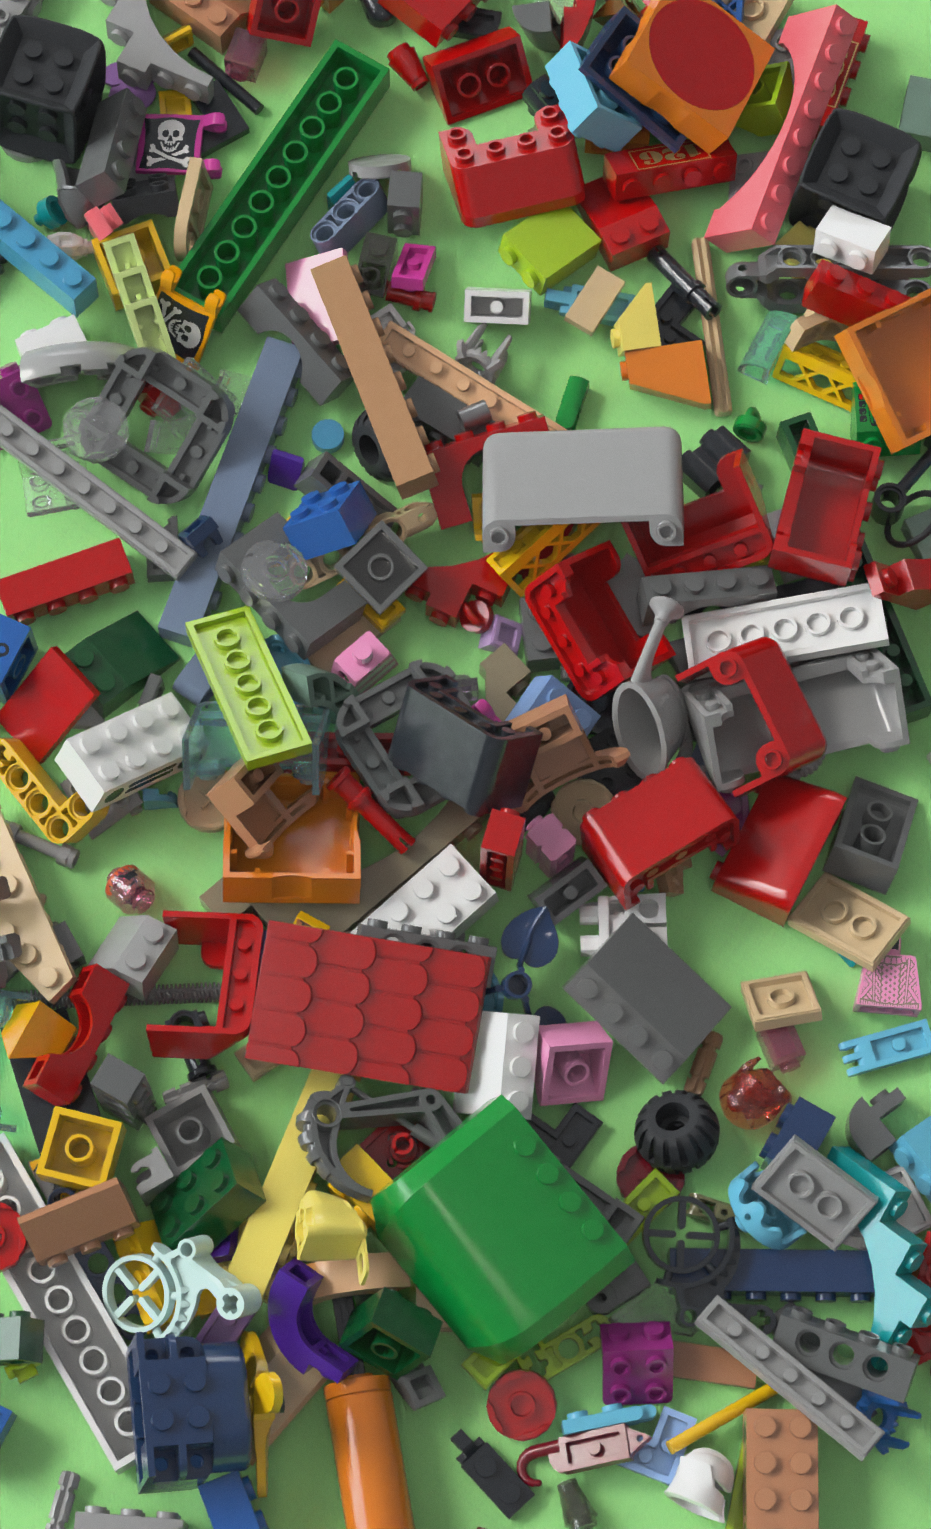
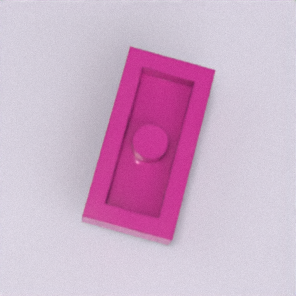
M405 243L391 276V287L409 292L423 291L436 259V246Z

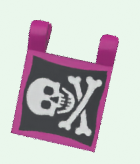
M220 112L207 115L146 114L138 143L136 174L167 173V175H186L190 157L201 158L204 130L214 133L226 132L227 121L225 120V115ZM215 158L203 160L210 179H220L223 171L220 166V160Z

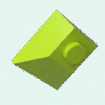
M789 61L766 65L735 126L760 137L779 135L793 96L791 65Z

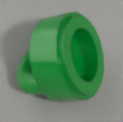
M749 407L745 415H739L733 426V432L736 436L747 442L762 441L767 430V426L761 420L760 413L756 407Z

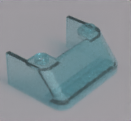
M207 701L198 704L183 735V790L191 789L195 777H199L202 780L217 779L219 775L225 772L227 767H232L236 761L242 758L217 701ZM295 704L312 741V753L277 763L282 769H291L292 776L298 779L300 783L312 784V795H320L327 769L330 710L324 706L308 707L303 704Z

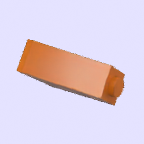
M702 340L625 352L626 361L620 362L622 381L629 380L631 390L704 410L711 409L712 402Z

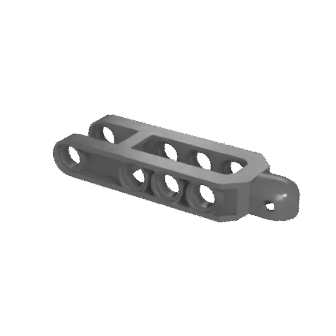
M774 245L760 254L757 262L734 263L729 266L725 274L726 290L729 295L735 298H757L762 306L771 313H805L807 308L801 306L806 282L818 266L817 260L828 259L833 264L908 296L910 293H921L931 288L923 280L909 279L931 276V248L923 245H889L887 253L871 275L813 253L814 245ZM796 259L800 264L791 266L787 265L784 260ZM916 259L926 260L929 263V265L918 266L913 261ZM779 277H805V279H779ZM736 287H743L744 290L738 291ZM789 292L796 297L788 300L782 298L780 294Z

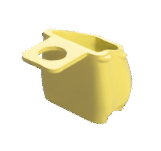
M317 1190L307 1192L300 1201L299 1210L296 1212L295 1239L297 1241V1259L312 1262L356 1259L359 1284L365 1285L369 1274L366 1243L367 1227L348 1201Z

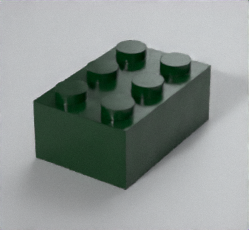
M221 1137L211 1147L207 1148L192 1165L181 1172L173 1183L160 1192L150 1203L162 1244L173 1251L177 1249L181 1240L199 1235L209 1236L213 1241L214 1248H216L264 1204L266 1198L251 1154Z

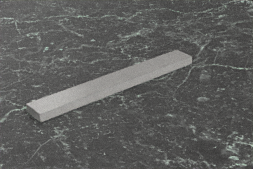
M0 404V447L176 581L182 577L198 557L197 552Z

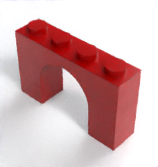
M378 0L377 3L436 48L444 39L446 41L451 40L459 28V23L462 20L468 22L478 8L477 5L481 1L486 3L488 0Z
M530 411L518 415V422L505 425V421L501 420L486 425L487 431L474 435L473 430H468L454 435L455 441L443 444L442 440L439 439L424 445L427 455L434 453L440 471L435 473L439 485L430 488L429 491L441 530L473 521L462 486V474L467 461L476 452L483 449L487 438L496 433L549 431L543 414L537 415L536 411Z

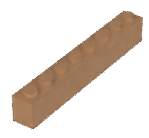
M343 255L310 269L402 500L438 486L439 483L435 473L439 472L440 468L434 453L426 454L424 445L429 444L423 426L416 427L412 418L417 417L418 414L412 399L405 400L401 391L407 389L400 371L393 372L391 364L396 362L390 345H382L380 337L384 336L385 332L379 318L372 319L369 310L374 309V305L368 291L361 292L358 284L364 281L357 264L350 266L347 256Z

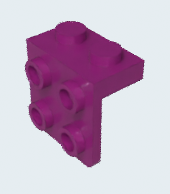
M14 361L0 367V404L36 432L40 433L49 429L52 426V420L37 388L21 382L20 365Z
M670 1321L600 1324L603 1403L605 1405L616 1403L633 1405L669 1403L672 1401L674 1347Z

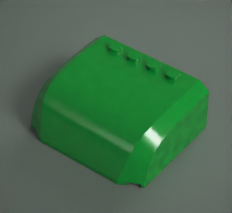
M502 1094L484 1103L377 1192L369 1201L375 1219L377 1238L466 1349L488 1357L502 1365L517 1358L544 1339L636 1261L629 1247L518 1109Z

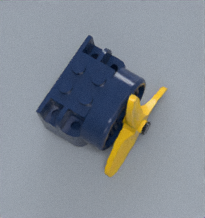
M244 1331L239 1345L235 1341L200 1343L199 1340L193 1337H175L174 1333L166 1334L164 1338L144 1339L143 1332H136L126 1351L138 1494L193 1490L198 1488L197 1486L204 1484L210 1473L244 1471L251 1462L254 1440L258 1498L267 1497L270 1428L275 1419V1413H284L285 1401L281 1380L275 1372H269L257 1333L254 1331Z

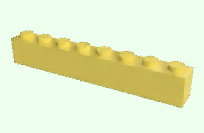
M311 1069L262 1186L266 1202L250 1215L227 1272L235 1275L242 1284L250 1283L258 1288L262 1297L261 1306L265 1296H269L278 1265H285L290 1255L292 1246L287 1243L291 1233H295L296 1212L299 1210L300 1201L307 1192L316 1190L318 1185L313 1182L317 1168L309 1164L306 1159L308 1152L303 1151L298 1143L297 1138L302 1132L296 1128V1116L302 1112L312 1093L332 1091L340 1076L344 1074ZM352 1076L358 1082L362 1079V1077ZM353 1093L347 1096L346 1102L353 1101ZM317 1115L321 1122L330 1124V1120L326 1116Z

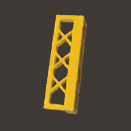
M817 342L793 352L784 344L771 377L851 412L852 401L845 397L842 389L853 388V382H856L843 354ZM786 359L797 363L802 373L792 375L783 371L782 368ZM822 374L828 377L832 386L827 388L819 387L812 376Z
M601 523L578 524L577 530L571 536H563L564 529L569 524L522 526L516 531L515 542L511 548L502 552H494L486 561L522 597L525 595L526 587L532 581L560 562ZM546 546H554L553 553L549 557L539 559L540 551ZM529 568L528 576L518 585L512 578L521 569Z

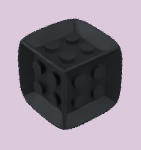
M13 15L0 37L1 147L51 162L54 159H62L65 161V164L76 163L88 141L97 106L102 100V92L105 87L106 51L101 39L84 30L35 16Z
M835 108L820 130L804 165L800 182L794 191L789 211L790 224L794 226L798 221H801L806 226H811L816 230L830 207L834 205L890 226L892 231L906 199L909 184L915 177L922 154L921 143L911 135L886 123L855 111Z

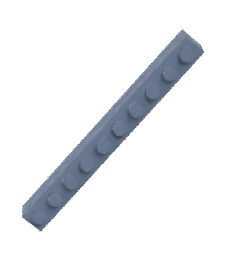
M269 336L266 338L200 516L205 515L213 518L219 526L217 529L223 542L220 545H215L210 538H207L203 546L207 550L208 555L204 558L198 556L178 581L175 580L158 624L159 635L164 639L193 648L186 633L185 622L210 616L212 610L217 611L222 599V592L219 590L223 581L218 576L215 566L220 551L244 536V533H241L244 523H250L254 514L255 504H252L256 493L261 494L265 484L266 475H263L266 464L270 465L272 451L277 449V446H274L277 435L282 436L287 425V418L284 417L288 407L293 408L298 395V389L295 387L298 378L301 379L302 360L294 344Z

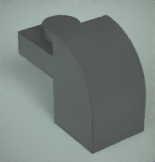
M898 1087L890 1093L886 1089L878 1093L870 1100V1103L873 1105L872 1107L861 1097L847 1117L845 1134L849 1146L870 1162L877 1159L896 1142L894 1136L881 1120L901 1106L906 1099Z

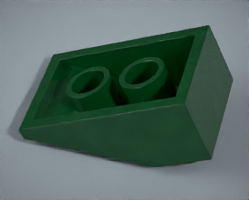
M138 611L86 637L65 653L101 693L91 706L103 719L145 687L150 673L160 676L180 660L179 656Z

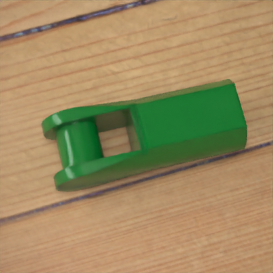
M578 376L569 377L555 420L557 424L567 430L576 429L579 413H581L589 390V381L585 378Z

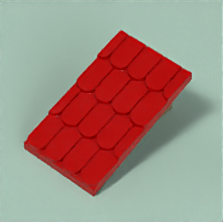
M269 920L245 1058L468 1094L492 957Z

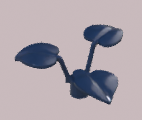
M543 906L527 910L515 917L506 926L501 937V948L504 955L508 958L518 959L517 971L506 975L502 979L501 985L486 988L485 994L502 992L510 1000L520 999L523 1004L524 1013L530 1015L533 1014L530 1010L529 997L527 995L531 991L532 981L529 975L524 972L523 964L525 962L533 968L545 966L554 959L558 951V935L547 907ZM543 1006L534 1013V1015L540 1016L539 1025L567 1023L564 1016L550 1006Z

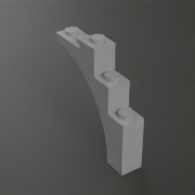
M101 0L108 6H114L106 19L108 39L119 46H125L117 59L118 79L131 87L137 86L144 90H147L151 82L154 81L160 87L178 91L193 101L199 100L206 104L211 102L214 96L213 77L193 67L172 50L161 37L152 21L146 0Z

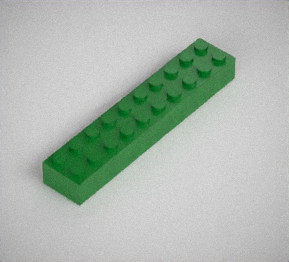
M337 39L330 46L179 265L182 275L174 291L203 307L207 296L210 293H214L216 289L227 295L213 326V329L221 334L390 87V69Z

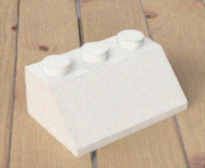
M482 1011L468 1094L454 1092V1112L472 1114L488 1100L502 1094L518 1109L525 1119L531 1120L540 1016Z

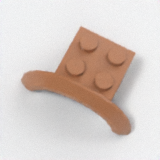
M566 694L509 720L512 723L511 728L515 731L525 732L526 727L532 726L543 733L531 773L532 782L528 784L522 807L513 808V810L523 813L545 794L587 773L603 768H619L623 766L630 756L629 750L624 747H612L594 752Z
M241 758L232 765L206 795L234 828L237 835L247 844L248 848L245 851V856L254 859H267L274 854V841L298 817L318 802L322 790L320 782L308 789L285 808L269 788L283 773V769L279 764L274 763L248 771Z

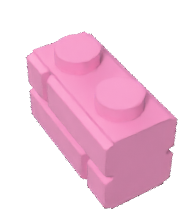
M548 814L544 818L539 815L533 819L526 827L528 833L525 836L527 839L526 854L535 864L539 863V868L548 878H552L573 862L576 838L567 829H562L563 824L554 814Z

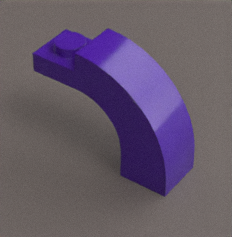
M295 1257L278 1270L270 1288L268 1319L272 1335L284 1357L300 1373L304 1375L314 1367L323 1377L333 1380L338 1384L354 1371L359 1360L326 1338L318 1328L313 1316V1300L324 1277Z

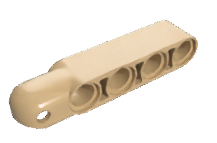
M412 502L394 512L382 513L373 519L362 536H365L383 520L385 524L389 522L398 523L399 528L396 535L404 542L406 538L434 524L437 519L434 504L430 502ZM353 545L336 550L340 554L338 561L353 548ZM294 555L286 563L285 570L293 586L298 589H308L338 575L334 569L336 563L332 565L325 564L323 562L324 555L300 562L298 556ZM299 565L310 567V572L305 578L297 579L293 576L295 568Z

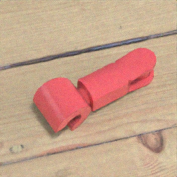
M111 203L103 206L101 209L96 206L84 214L88 222V230L93 238H98L99 241L123 224Z

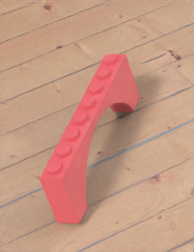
M837 4L789 16L778 42L781 47L790 52L794 65V91L787 117L772 148L754 174L720 209L714 210L704 236L705 239L726 253L775 245L859 20Z

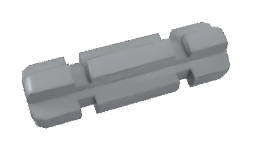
M218 1070L210 1073L211 1077L209 1078L203 1076L180 1085V1089L175 1090L174 1087L164 1091L162 1096L165 1105L202 1084H205L211 1091L216 1090L217 1093L228 1089L229 1081L224 1070Z
M71 1471L61 1472L58 1482L60 1489H56L49 1513L51 1520L50 1523L46 1524L45 1529H66L64 1524L65 1522L68 1523L75 1499L73 1492L74 1489L77 1490L80 1481V1475Z

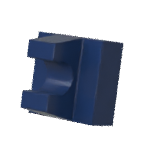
M205 515L198 517L177 535L183 543L197 552L201 558L208 555L207 550L203 546L207 538H210L215 545H220L223 542L217 529L219 526L211 516Z

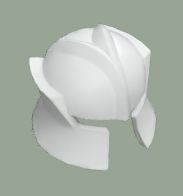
M704 1447L695 1449L684 1457L680 1456V1463L675 1477L664 1493L672 1501L697 1515L725 1523L724 1508L726 1500L719 1490L731 1493L734 1483L733 1467L730 1461L716 1450Z

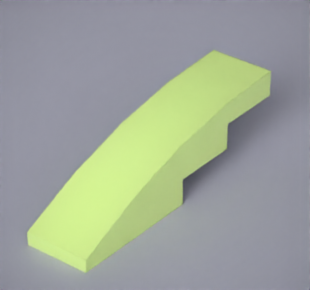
M134 233L102 242L137 347L159 348L176 359L167 327Z

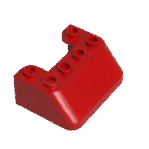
M558 104L545 106L535 113L534 122L537 131L525 132L476 144L471 131L462 127H454L438 132L443 172L461 221L465 226L470 228L485 227L574 206L585 199V183L575 137L568 129V121Z
M743 448L724 455L717 464V476L723 490L684 504V546H663L656 543L650 534L649 521L621 522L645 577L740 568L762 560L770 554L773 546V536L762 492Z

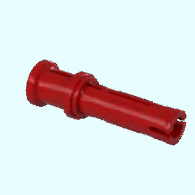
M348 766L338 771L327 783L326 788L329 791H335L347 803L346 808L349 811H358L400 855L404 854L408 848L399 838L410 846L415 843L416 839L371 797V789L368 786L363 787L350 774Z

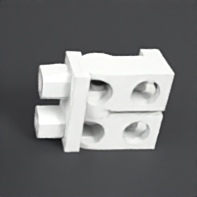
M666 893L637 894L640 903L627 911L616 896H598V902L583 904L579 907L580 925H598L599 935L580 936L581 956L591 957L632 913L668 946Z

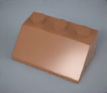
M149 0L150 4L181 26L190 25L192 33L221 55L247 28L246 20L251 0Z
M117 1177L17 1217L36 1261L41 1266L48 1265L49 1268H55L69 1261L68 1256L81 1251L82 1255L95 1252L102 1247L101 1242L114 1238L115 1241H120L135 1234L133 1229L141 1226L127 1188Z

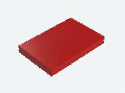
M54 646L48 650L0 710V724L13 738L19 739L39 764H42L101 693L58 646Z

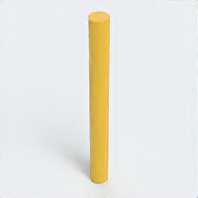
M765 1384L666 1441V1446L671 1454H675L742 1415L746 1408H754L778 1393L768 1384Z

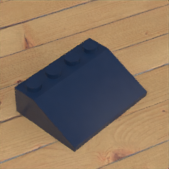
M623 6L596 36L578 70L672 152L676 153L687 137L676 130L661 114L640 103L609 79L623 50L635 37L640 23V19L627 7Z

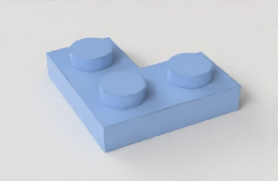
M664 1406L652 1440L633 1456L634 1461L616 1465L669 1486L675 1477L680 1463V1456H684L687 1447L675 1454H671L666 1446V1441L694 1426L697 1418Z

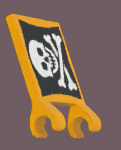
M171 265L169 269H165L162 272L160 287L156 297L176 359L189 368L196 370L200 364L217 315L227 295L216 289L214 293H210L207 296L204 307L174 291L181 278L182 270L175 265Z

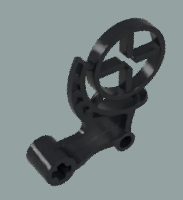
M673 1196L656 1204L647 1214L643 1223V1246L651 1261L665 1271L663 1279L656 1278L655 1283L673 1290L678 1308L675 1314L676 1323L682 1328L696 1326L694 1324L696 1319L717 1295L726 1301L724 1291L736 1272L740 1257L741 1245L738 1226L734 1216L725 1219L723 1222H718L711 1209L693 1197ZM678 1202L677 1228L679 1230L684 1229L686 1226V1203H690L702 1210L711 1223L713 1233L687 1232L685 1235L687 1239L712 1241V1246L707 1256L695 1266L684 1268L685 1242L683 1240H679L676 1243L675 1267L661 1261L652 1250L649 1237L674 1238L676 1236V1232L673 1230L649 1229L656 1212L669 1203ZM727 1230L726 1250L720 1263L715 1267L710 1261L717 1252L720 1242V1231ZM703 1267L709 1272L706 1277L695 1282H671L673 1273L687 1274ZM727 1302L749 1321L751 1317L757 1315V1312H760L759 1317L765 1318V1325L759 1326V1329L766 1335L775 1328L776 1317L773 1310L768 1306ZM685 1311H689L692 1314V1321L690 1323L684 1320Z

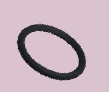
M921 490L908 495L906 505L920 497H931V490ZM930 523L915 538L908 541H897L891 535L892 525L885 526L884 528L887 542L896 548L911 547L931 534Z

